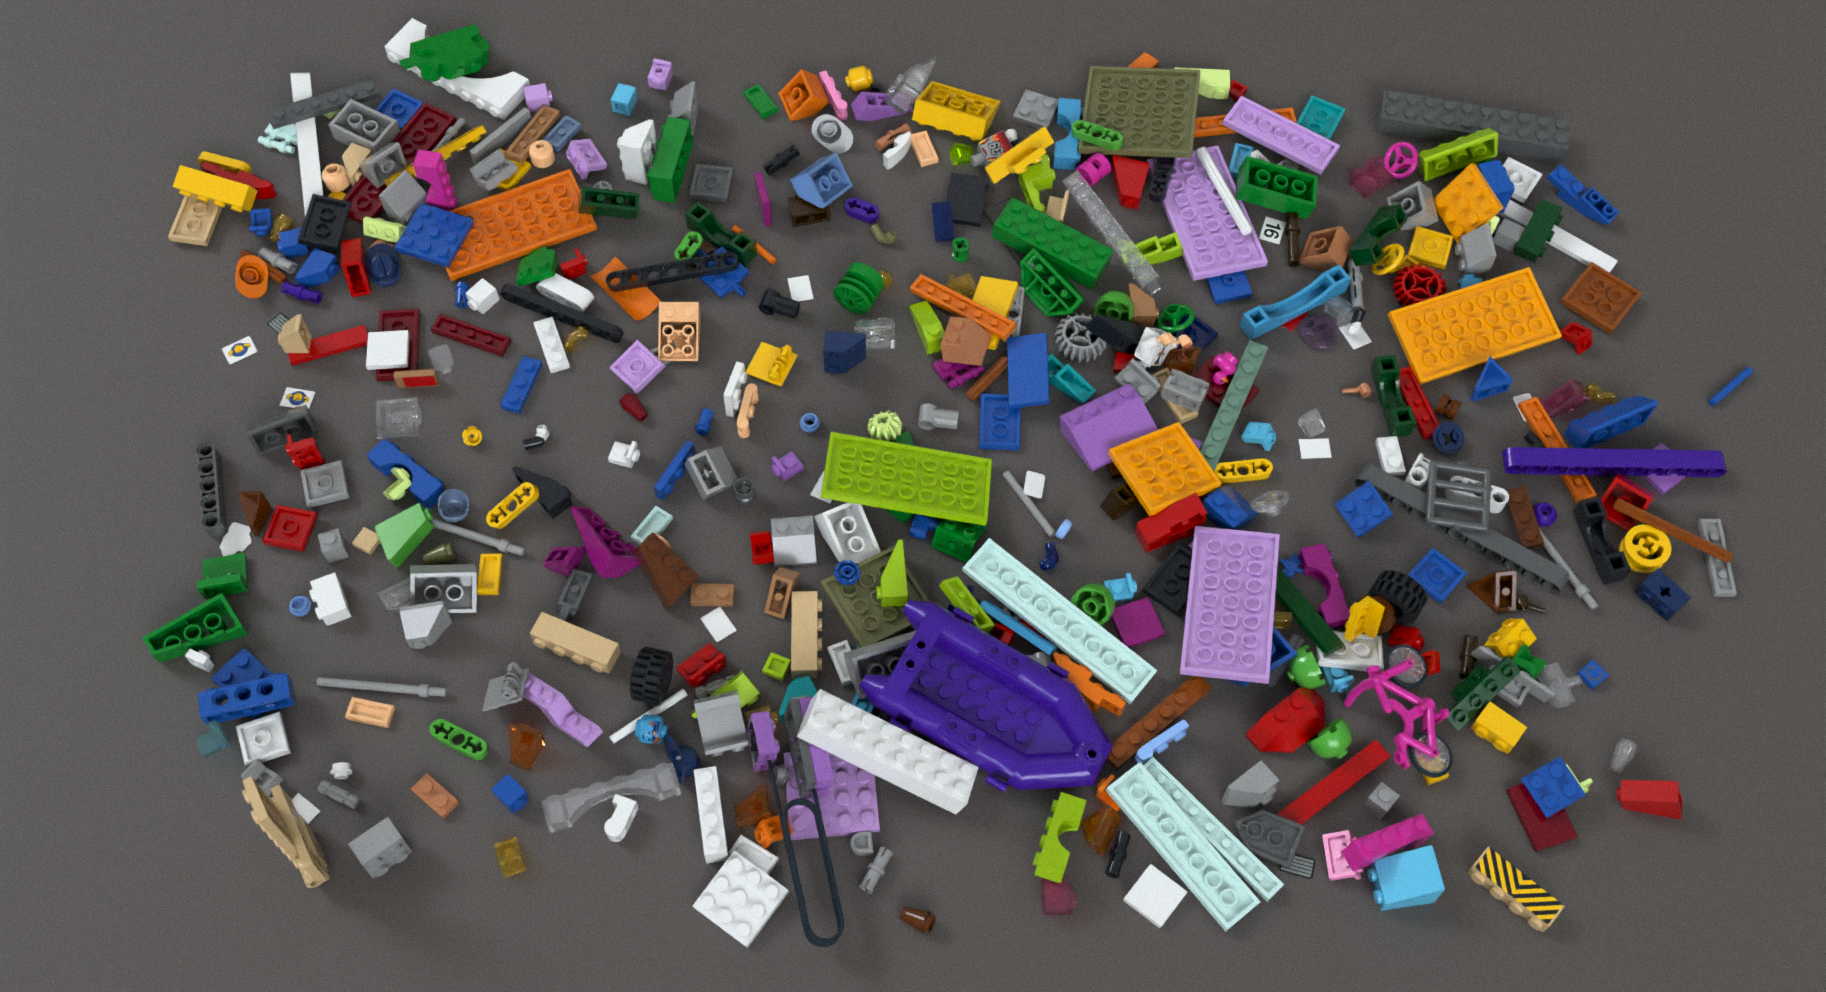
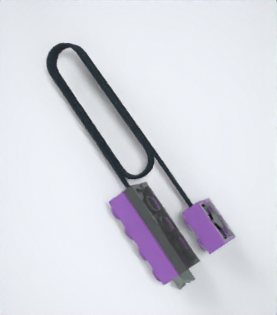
M804 695L802 697H791L783 717L800 798L791 800L785 806L783 813L773 771V761L777 760L776 755L780 752L778 739L774 738L775 721L770 719L769 711L752 713L746 734L754 772L770 771L804 934L811 944L817 947H829L840 938L844 929V918L818 797L827 796L829 788H832L833 780L836 779V772L834 766L830 765L831 753L797 737L810 700L813 698ZM809 798H810V799H811V798H814L815 804H814L812 801L807 800V799H809ZM796 805H803L813 812L838 925V933L829 939L816 936L812 932L808 920L786 819L787 810Z

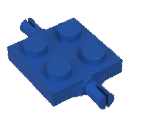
M721 246V247H720L715 253H713V254H718V253H723V252H728V251H727L723 246ZM699 249L696 253L699 257L708 255L703 249ZM729 258L725 261V264L732 265L735 259ZM710 261L706 264V268L711 269L715 267L716 263ZM741 263L732 272L698 277L720 299L734 290L741 297L747 294V290L740 284L749 275V271Z

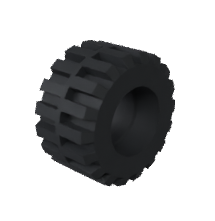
M1385 570L1380 573L1367 593L1373 597L1376 595L1388 601L1395 611V623L1404 625L1414 623L1428 600L1426 591L1423 590V587L1417 581L1406 574L1393 570Z
M647 646L641 649L631 674V699L653 705H660L672 678L673 656L671 652Z

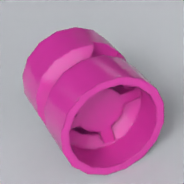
M1095 153L1087 161L1079 165L1075 173L1078 180L1084 186L1091 188L1111 172V165L1104 155Z

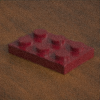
M1212 355L1192 377L1200 378L1210 384L1205 398L1220 408L1234 374L1227 375L1228 383L1216 384L1213 381V375L1221 370L1217 366H1213L1215 356ZM1252 385L1242 410L1259 394L1260 389L1255 385Z

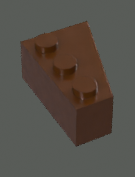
M654 532L648 535L633 551L645 574L648 575L653 585L652 587L657 592L665 610L699 577Z

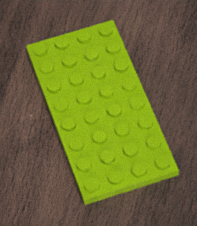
M831 432L820 498L986 526L992 459Z

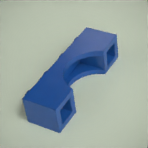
M383 439L366 455L370 464L384 476L392 474L391 469L393 467L403 468L413 478L409 489L413 499L424 508L428 507L431 509L438 502L439 496L445 491L443 488L444 483L437 476L433 478L426 467L423 465L418 466L413 457L408 453L404 455L399 446L394 442L389 443L386 439Z

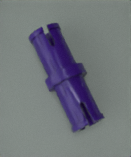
M284 281L281 289H284L281 290V293L294 296L298 300H307L315 304H319L322 301V292L308 289L307 286H299Z

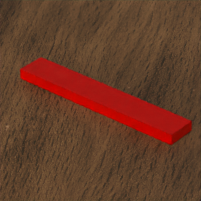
M1374 740L1276 815L1303 825L1391 757L1390 754L1377 740Z

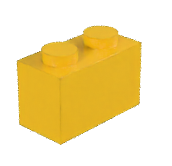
M1489 701L1470 729L1478 737L1491 742L1497 750L1508 754L1527 727Z

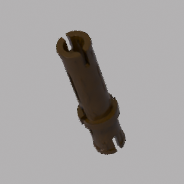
M1294 212L1286 214L1287 228L1285 229L1288 247V266L1291 267L1293 262V267H1297L1300 265L1299 235L1301 229L1298 227V213L1295 212L1294 217Z

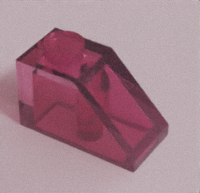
M1570 379L1541 399L1540 402L1549 417L1553 418L1577 409L1591 398L1581 382Z
M1041 877L1044 915H1070L1073 907L1077 906L1076 893H1072L1071 885L1064 878H1062L1060 884Z

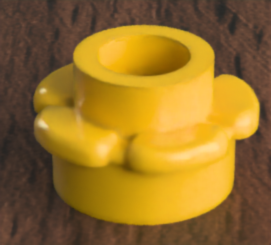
M475 426L468 427L462 433L463 442L468 446L479 444L482 440L481 431Z

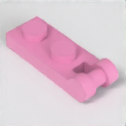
M826 70L819 72L820 83L836 117L839 120H846L848 117L847 102L842 100L840 91L836 90L833 77H829Z

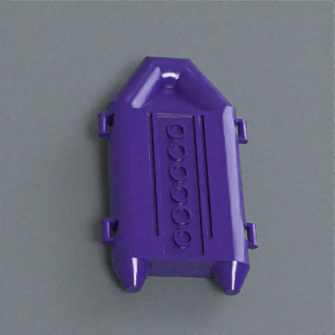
M909 600L902 612L916 632L891 676L866 674L859 685L875 708L892 717L889 723L908 733L913 729L989 774L985 782L1002 792H1005L1008 785L1017 790L1093 786L1113 745L1077 685L1066 679L1069 671L1051 661L1047 667L971 624L975 617L958 607H955L953 612H950L935 602ZM896 717L910 724L909 727L897 721ZM993 773L996 774L997 776H999V777L1003 778L1004 780H1006V782H1005V783L1002 782L1001 780H999V779H997L996 777L992 776V774H993Z

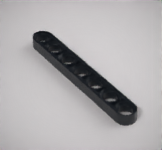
M723 252L611 272L606 277V284L611 291L618 292L732 272L739 267L740 262L734 252ZM729 258L735 259L732 265H726L725 261ZM713 261L716 263L715 267L711 269L706 268L708 262ZM690 265L697 266L693 272H688L687 267ZM671 268L678 269L675 275H668V271ZM651 272H658L656 278L651 279L648 277ZM632 275H639V279L636 282L629 281ZM614 278L620 279L617 285H611L610 282Z
M505 284L500 291V296L508 302L544 316L553 317L554 320L610 342L618 343L624 335L622 329L614 324L511 284Z

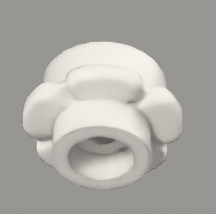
M350 763L332 764L330 774L334 775L335 779L342 780L347 779L353 770H351Z

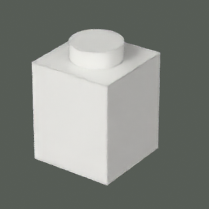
M483 278L466 292L468 306L482 314L500 300L497 289Z

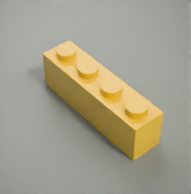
M182 165L179 166L172 186L178 189L179 194L191 197V195H194L196 199L206 203L208 200L214 201V205L225 208V205L231 206V210L242 213L243 210L250 212L258 192L249 185Z

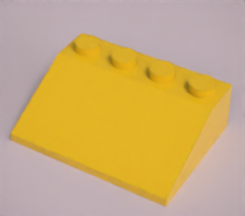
M931 81L915 101L912 120L917 121L921 125H931L938 130H947L955 135H964L972 140L982 141L988 133L1001 101Z

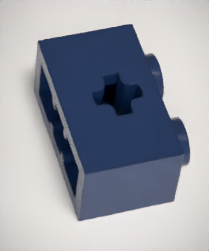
M1659 568L1644 580L1635 591L1642 601L1648 603L1666 621L1671 619L1691 599L1686 592Z

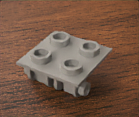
M511 662L507 666L506 675L490 679L482 711L496 709L500 706L521 701L529 669L522 670L518 663Z

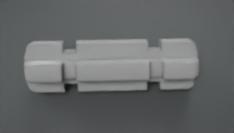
M734 675L726 677L725 680L722 678L707 683V686L701 685L696 687L697 698L701 699L707 697L706 695L708 694L712 695L733 678Z
M325 780L321 781L317 788L320 793L328 795L342 804H346L351 809H355L360 802L357 796L349 794V792L331 785V783Z

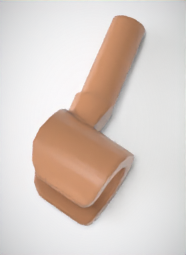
M1362 383L1355 388L1342 389V394L1360 392L1362 398H1367L1371 396L1372 390L1368 383Z

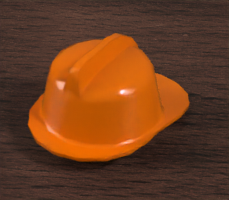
M255 255L242 257L236 265L235 285L243 296L259 298L267 290L268 267L265 261Z

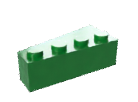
M220 593L142 637L152 656L161 663L186 655L189 649L199 651L247 636L248 633L223 593Z

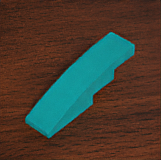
M1052 353L1048 355L1049 383L1083 405L1097 390L1069 364L1064 366Z

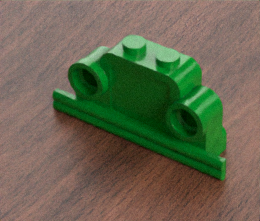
M473 24L410 43L409 58L399 60V63L404 70L417 66L421 71V77L427 81H438L441 76L451 80L480 71L482 66H486L489 63V44L479 34V29L476 25Z

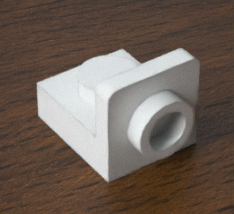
M615 441L608 461L632 468L634 462H637L640 457L637 442L632 441L631 445Z

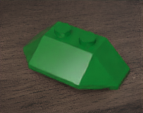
M1032 248L1021 260V281L1024 293L1047 317L1071 315L1085 301L1080 291L1054 264L1035 248Z

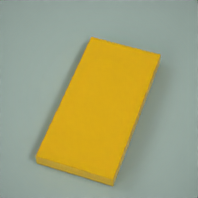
M981 276L972 300L1008 318L1019 287L1018 282ZM991 334L987 349L996 350L1000 338Z

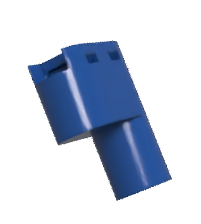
M916 514L909 531V536L925 541L929 530L935 531L942 520Z

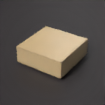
M363 527L352 542V545L371 555L380 544V539L377 533Z

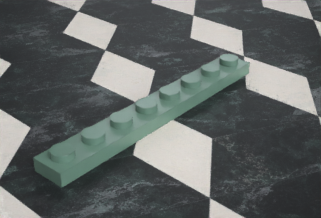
M1249 340L1200 451L1213 471L1221 458L1268 350L1267 346Z

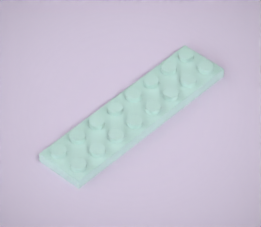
M1141 762L1106 788L1105 791L1225 932L1260 903V900Z

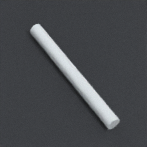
M681 689L643 715L657 716L688 695L684 689ZM643 715L609 736L612 743H616L633 732L637 720L641 719Z

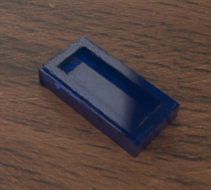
M951 201L932 203L935 242L954 240Z

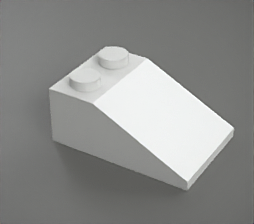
M847 502L814 516L823 538L839 562L851 560L854 563H859L881 552L862 505Z

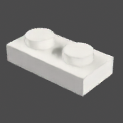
M1397 436L1377 438L1375 443L1382 470L1393 476L1404 475L1406 470Z

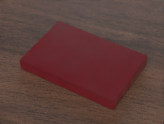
M1524 784L1513 786L1506 790L1535 852L1578 838L1565 809L1546 819Z

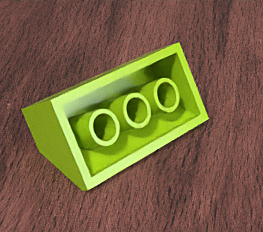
M1490 128L1478 130L1474 134L1462 136L1449 143H1442L1438 147L1418 153L1417 167L1424 181L1426 182L1465 168L1471 163L1476 164L1485 161V159L1496 157L1498 153V133Z

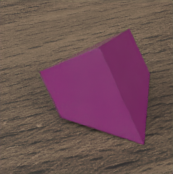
M585 546L552 548L542 565L569 578L572 569L578 568L587 553Z

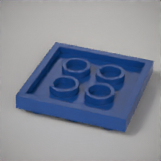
M420 203L395 246L396 252L449 268L472 229L474 220Z

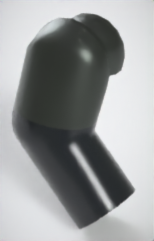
M1532 431L1524 436L1533 448H1544L1543 442Z

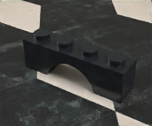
M1600 497L1580 500L1572 513L1603 585L1623 581L1631 571L1624 552L1617 551L1609 540L1606 528L1607 513Z

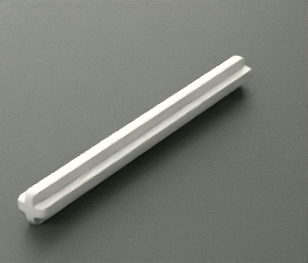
M1205 147L1198 148L1196 155L1243 235L1251 234L1252 227L1207 149Z

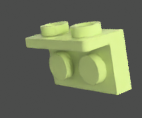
M363 218L364 235L394 243L398 242L407 227L400 223L385 221L381 218Z

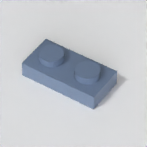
M566 115L542 140L548 141L552 145L553 150L559 152L582 128L581 123Z

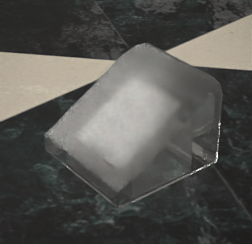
M1317 408L1301 415L1298 425L1308 438L1326 430Z

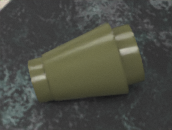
M443 543L423 554V560L426 565L450 563L456 559V552L452 543Z

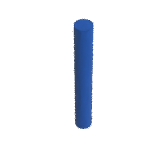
M1746 367L1708 401L1711 406L1718 404L1753 373L1752 368Z

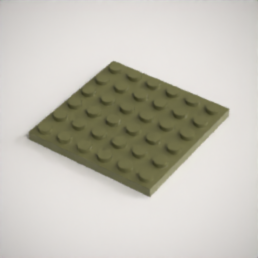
M1090 66L1082 120L1121 133L1123 145L1118 150H1109L1079 140V153L1192 158L1200 70ZM1094 133L1092 136L1100 137L1102 134Z

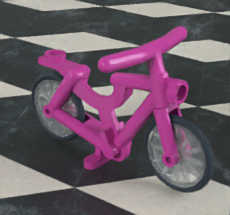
M1403 644L1395 645L1385 655L1384 664L1386 670L1381 672L1378 665L1368 667L1366 670L1369 678L1355 686L1345 698L1343 704L1345 707H1350L1362 692L1374 688L1385 713H1391L1392 710L1396 711L1404 722L1403 732L1394 737L1397 751L1394 753L1395 763L1401 764L1402 769L1410 767L1406 753L1407 749L1409 750L1412 764L1420 773L1428 777H1441L1450 770L1453 758L1447 743L1436 735L1435 725L1449 716V710L1444 708L1434 714L1436 705L1431 698H1420L1400 687L1412 688L1422 684L1427 675V665L1423 656L1413 647ZM1389 679H1392L1398 685L1390 682ZM1384 688L1417 706L1408 711L1395 699H1388ZM1421 716L1422 733L1413 738V720Z

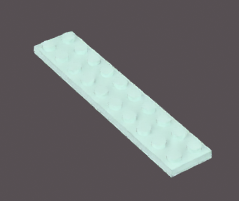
M990 538L963 567L962 571L1077 663L1086 666L1093 673L1092 675L1129 704L1133 702L1156 674L1157 670Z

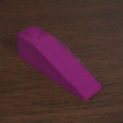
M572 506L571 511L589 559L597 570L598 575L603 578H619L640 565L633 552L636 547L631 542L626 544L620 539L621 534L618 531L607 528L605 526L606 521L589 507Z

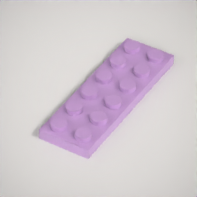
M1243 96L1239 98L1224 118L1222 124L1320 175L1324 172L1340 145Z

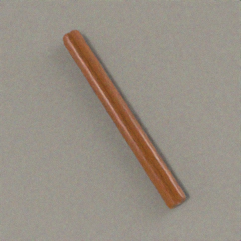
M1617 499L1613 505V509L1646 525H1650L1719 560L1729 563L1733 558L1734 554L1622 499Z

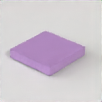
M636 340L609 368L638 394L666 366L641 342Z

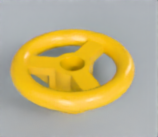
M1391 244L1384 247V254L1389 253L1381 258L1377 264L1370 265L1372 273L1383 275L1396 272L1400 268L1404 257L1402 245ZM1377 266H1383L1384 268H1383V269H1377L1376 267H1377Z

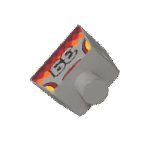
M1004 130L978 143L977 154L970 156L973 167L983 164L985 168V166L1013 148Z

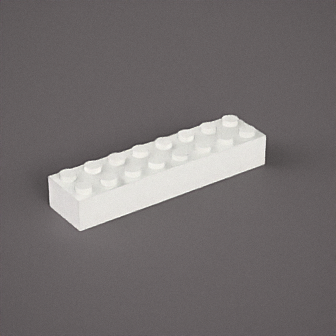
M821 689L810 700L797 734L798 738L954 814H957L967 805L978 770L977 766Z

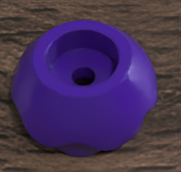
M1541 502L1532 507L1539 526L1548 527L1556 521L1557 512L1553 505Z

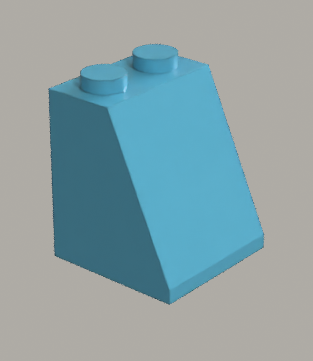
M1432 845L1380 858L1368 868V878L1370 882H1373L1375 888L1374 900L1376 904H1379L1381 911L1434 903L1445 890Z

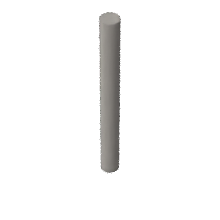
M1009 470L1004 472L1003 477L1048 536H1054L1056 531L1031 498L1023 493L1024 489Z

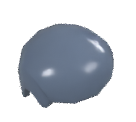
M452 488L445 490L439 496L438 512L445 521L455 523L464 520L469 514V497L462 490Z

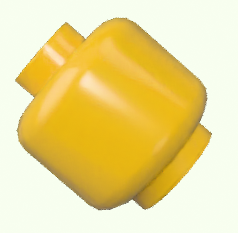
M866 66L851 68L848 71V76H845L847 86L851 87L855 92L867 90L873 83L872 72Z

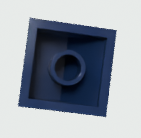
M826 330L823 349L824 372L844 374L865 360L866 334Z

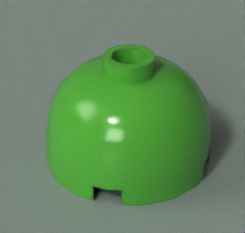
M1109 291L1103 294L1097 301L1094 315L1099 314L1132 322L1134 304L1131 298L1124 292Z
M1086 584L1078 589L1071 599L1072 604L1100 626L1110 619L1115 610L1113 594L1107 587L1101 584Z
M1305 645L1297 649V655L1288 661L1290 669L1286 670L1291 682L1296 681L1300 687L1315 689L1325 685L1326 681L1325 679H1319L1322 677V672L1312 651L1307 653L1309 646Z
M1342 717L1326 725L1317 734V738L1313 736L1306 742L1311 750L1321 758L1330 759L1336 756L1337 759H1340L1348 753L1346 748L1351 744L1352 732Z

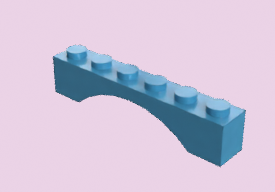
M1337 265L1323 272L1311 284L1291 297L1274 304L1259 305L1243 313L1239 327L1250 340H1253L1346 292L1351 278L1340 265Z

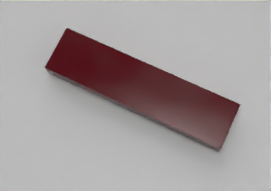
M439 314L431 327V332L502 357L512 342L510 337Z

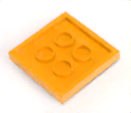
M1473 163L1469 164L1434 198L1436 211L1452 236H1454L1457 244L1461 236L1487 224L1504 208L1476 164Z

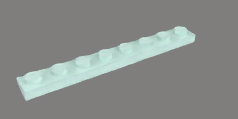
M1154 757L1143 765L1222 858L1264 900L1268 902L1284 886L1256 856Z

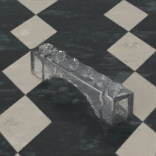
M660 763L656 768L649 770L640 769L632 775L616 776L608 782H595L590 787L584 789L575 788L567 794H555L547 797L546 800L541 802L550 833L573 827L586 811L604 800L615 797L616 794L642 795L659 801L681 795L673 763Z

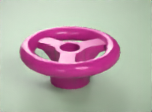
M1408 142L1393 144L1387 150L1384 157L1385 171L1394 179H1404L1410 176L1418 164V152ZM1401 147L1409 149L1412 156L1402 153ZM1395 151L1397 157L1395 163L1390 168V156ZM1399 168L1407 170L1404 173H1395Z

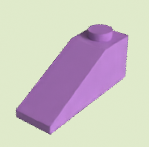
M860 92L851 104L855 119L861 121L879 120L910 113L913 110L908 95Z

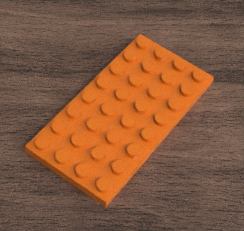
M571 169L450 210V212L474 220V225L449 268L445 267L450 281L530 254L531 251L541 246L550 247L597 230L592 215L578 213L580 189Z

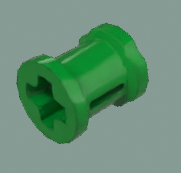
M956 238L952 243L954 249L952 251V258L956 262H965L969 257L968 249L970 245L966 238Z

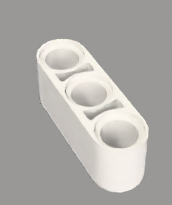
M556 273L554 277L540 280L536 285L537 290L542 295L580 312H584L594 300V296L589 290Z
M1454 476L1450 480L1460 483L1481 486L1483 485V482H1479L1462 476ZM1491 485L1490 513H1500L1509 500V494L1505 489ZM1445 489V496L1449 500L1476 504L1482 503V494L1477 496L1471 492Z

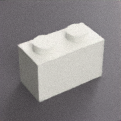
M335 572L310 581L312 590H309L313 602H317L318 607L315 608L319 620L323 619L328 626L352 617L341 582Z

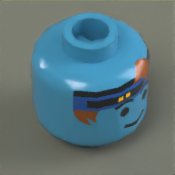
M643 715L636 722L635 737H638L641 743L658 745L662 742L664 736L668 734L669 726L665 724L664 718L661 716Z

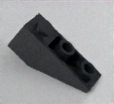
M1099 314L1094 316L1085 325L1087 330L1119 352L1135 354L1143 335L1139 324Z

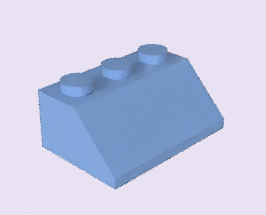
M837 152L820 158L790 179L800 198L821 209L853 187Z

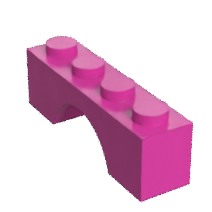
M418 150L413 163L416 176L431 184L425 200L426 204L446 211L453 210L457 207L458 198L455 197L454 186L451 184L450 174L447 172L446 162L443 160L442 154Z
M1420 814L1355 839L1341 852L1354 872L1371 865L1378 859L1396 850L1404 849L1406 851L1419 846L1430 838L1434 832L1424 815Z

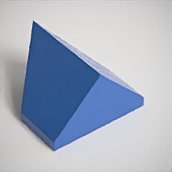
M1491 356L1479 376L1470 397L1471 401L1507 392L1513 382L1511 376Z

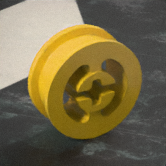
M1642 524L1628 531L1619 544V551L1624 552L1632 571L1650 574L1658 568L1660 569L1669 559L1671 543L1664 532L1650 525ZM1640 539L1636 545L1633 544V540ZM1654 553L1657 555V559L1649 560Z

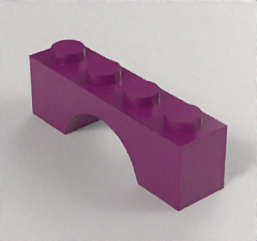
M1325 543L1301 548L1298 558L1301 562L1300 567L1304 570L1303 576H1309L1318 580L1324 586L1327 593V599L1320 604L1317 613L1332 630L1344 628L1349 620L1350 606L1346 604L1344 588L1340 587L1338 571L1333 567L1331 551L1327 550Z

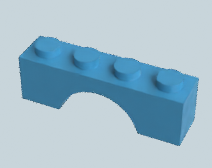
M1059 98L1056 124L1066 129L1069 135L1065 139L1055 142L1054 169L1075 170L1076 163H1080L1081 153L1077 151L1079 139L1072 135V124L1077 120L1083 119L1084 107H1081L1080 99Z

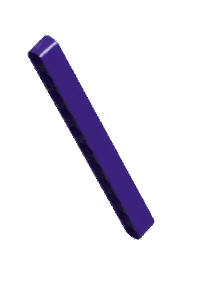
M1510 447L1502 451L1504 471L1508 474L1616 476L1619 473L1623 476H1651V474L1670 476V474H1677V476L1720 477L1727 473L1723 453L1713 450Z

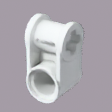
M1423 453L1419 454L1405 479L1406 483L1419 490L1423 488L1428 480L1429 463L1431 461L1425 458Z

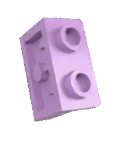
M591 139L570 141L566 156L582 179H587L590 171L606 169L607 163Z

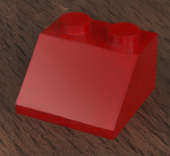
M1618 473L1601 498L1607 513V520L1628 532L1631 528L1635 527L1638 520L1613 509L1615 501L1622 499L1646 511L1655 494Z

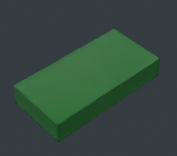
M759 84L743 91V96L762 120L778 112V107Z

